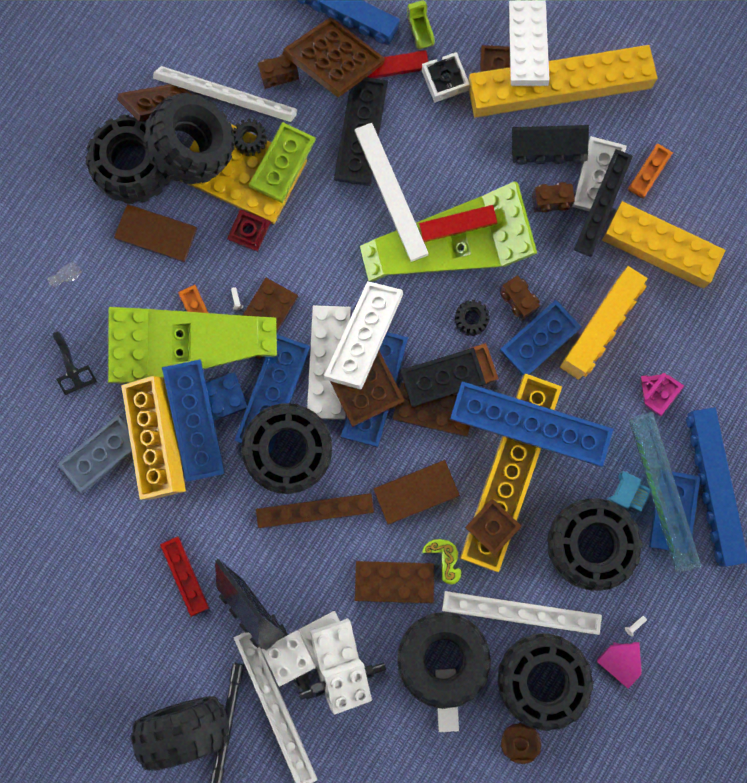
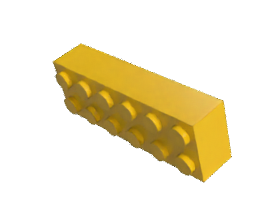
M623 201L616 209L602 238V241L703 289L711 283L726 251Z
M629 266L626 267L559 368L578 380L582 376L586 377L588 373L590 374L596 365L593 361L596 362L606 350L603 346L611 342L616 334L615 331L626 319L624 315L631 311L637 302L636 299L647 287L644 284L648 279L647 277Z
M151 376L121 385L140 500L157 499L185 492L179 447L164 377Z

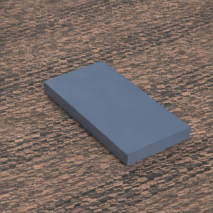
M117 415L57 464L80 494L86 492L132 454L127 424Z

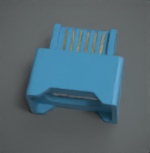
M625 471L620 472L618 475L620 482L614 496L608 497L607 500L617 503L618 506L625 510H628L630 507L638 512H642L651 489L641 485V479Z

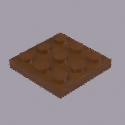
M379 350L362 389L330 381L352 427L405 402Z

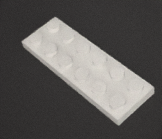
M509 1L511 86H549L546 1Z
M367 282L324 375L326 380L362 389L403 296L401 289Z
M313 305L307 408L315 412L321 419L345 420L346 413L330 381L326 380L324 375L350 321L351 307Z

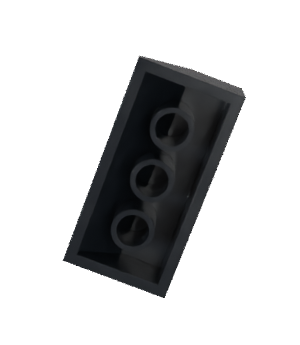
M589 125L512 127L513 163L519 165L529 162H535L536 164H545L546 162L562 164L572 161L573 163L588 161Z

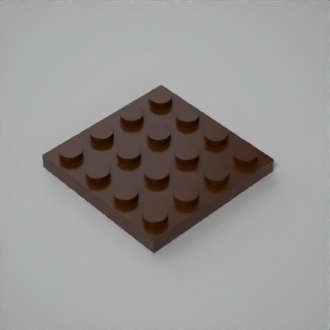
M329 17L283 49L285 57L337 98L385 62L383 56L332 17Z

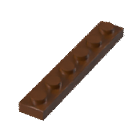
M372 493L256 509L258 528L374 513Z

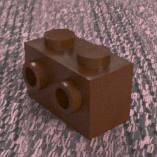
M283 54L279 57L267 58L257 63L264 89L299 79L297 65Z
M560 182L552 186L540 184L535 187L532 193L534 212L546 213L555 210L566 211L571 209L575 202L573 184Z
M517 275L502 285L500 294L503 300L511 306L513 314L523 321L538 310L540 302L538 297L534 293L531 294L528 290L527 282Z

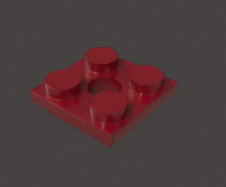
M240 209L227 240L258 252L271 221ZM252 226L254 230L251 233L247 234L244 232L245 227Z

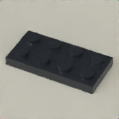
M474 348L400 370L411 407L457 394L461 382L478 387L486 384Z

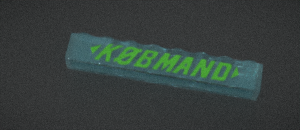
M650 412L629 419V424L675 572H684L702 567L654 414Z

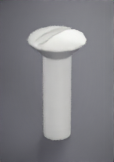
M231 288L234 300L233 310H240L244 306L240 304L237 288Z
M642 616L632 626L625 627V631L633 637V632L645 623L647 619Z

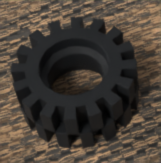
M247 119V122L241 120L242 124L237 123V128H233L234 145L241 154L245 153L246 156H249V153H252V156H255V152L261 153L260 149L264 150L265 144L267 145L265 129L255 119H253V122H251V119ZM247 132H254L257 138L253 143H246L243 141V135Z
M473 299L470 302L467 300L465 303L460 304L456 310L454 321L461 333L464 332L467 336L469 334L475 336L476 334H481L486 329L490 316L485 304L482 305V302H475ZM467 312H476L479 315L478 323L474 325L468 324L465 321V314Z

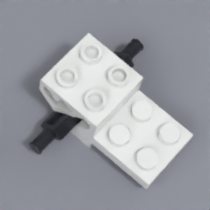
M333 611L287 634L283 624L279 625L275 614H273L271 617L285 635L267 651L263 648L261 650L279 687L293 680L297 689L307 690L310 688L309 684L311 681L306 672L316 668V665H318L310 631L339 622L340 620L336 612Z
M345 619L310 631L318 664L316 666L321 682L299 692L300 700L302 701L309 697L315 698L325 694L330 710L334 715L372 701L367 679L373 677L376 673L386 671L384 662L364 667V664L358 657L350 620Z

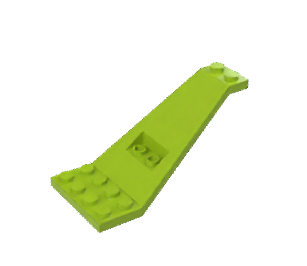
M514 181L481 197L416 222L422 237L419 223L489 205L494 207L497 218L496 225L425 242L424 244L429 253L426 257L410 262L397 230L361 245L360 249L368 281L373 282L387 275L505 267L537 254L518 182Z
M124 307L108 308V383L128 384L151 376L164 377L162 367L200 359L204 370L255 356H277L276 318ZM176 332H180L182 337H177ZM180 350L182 352V356H178L176 354V351Z

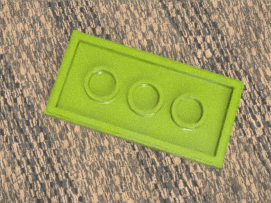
M282 122L255 172L249 188L283 203L314 145L316 137Z

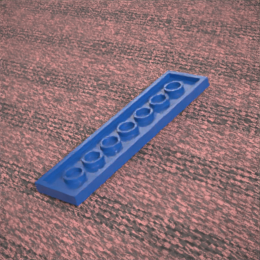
M461 382L450 420L599 467L604 465L614 430L613 428L466 382Z

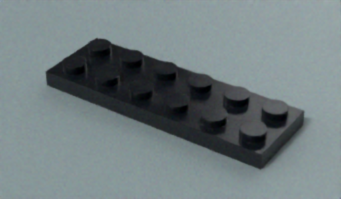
M366 77L349 90L334 181L365 186L371 185L373 173L355 134V129L372 123L379 138L388 80Z

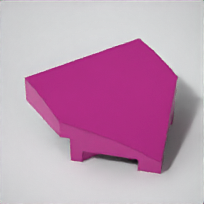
M666 373L648 377L647 375L641 376L645 406L661 417L684 388V385L671 376L666 375Z
M614 642L613 645H610L602 653L597 662L625 687L629 688L642 674L640 643L618 644Z

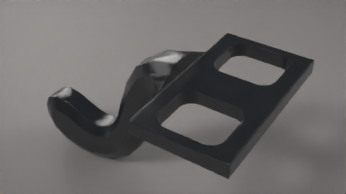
M59 331L54 332L53 338L61 350L66 368V374L56 378L63 393L67 395L97 382L89 365L79 369L73 365L71 353L64 337ZM88 370L92 379L82 382L78 374ZM71 378L75 386L65 390L61 381Z

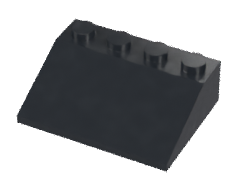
M218 558L215 560L216 588L221 593L219 598L225 605L229 604L231 607L229 612L235 619L239 618L241 621L239 625L243 631L250 633L252 636L250 641L256 648L261 647L267 651L285 634L243 578Z

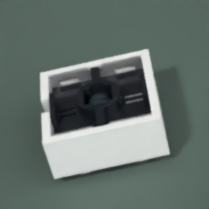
M457 52L442 57L440 61L435 59L422 64V73L434 103L469 91L470 84Z

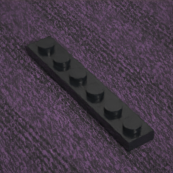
M615 149L576 242L574 251L589 257L593 255L633 155Z

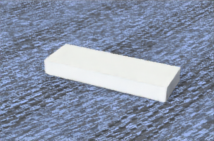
M455 668L435 669V674L437 678L446 679L454 676L456 670ZM458 707L437 708L439 732L459 731Z

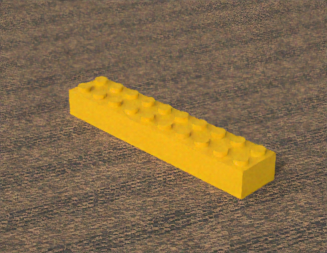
M650 45L548 61L549 86H511L510 67L469 74L468 82L470 84L469 95L474 118L652 89L658 78Z
M525 374L522 377L515 398L555 410L562 386ZM504 436L501 437L474 517L493 498L517 521L541 448ZM468 532L459 559L499 572L509 541L494 556Z

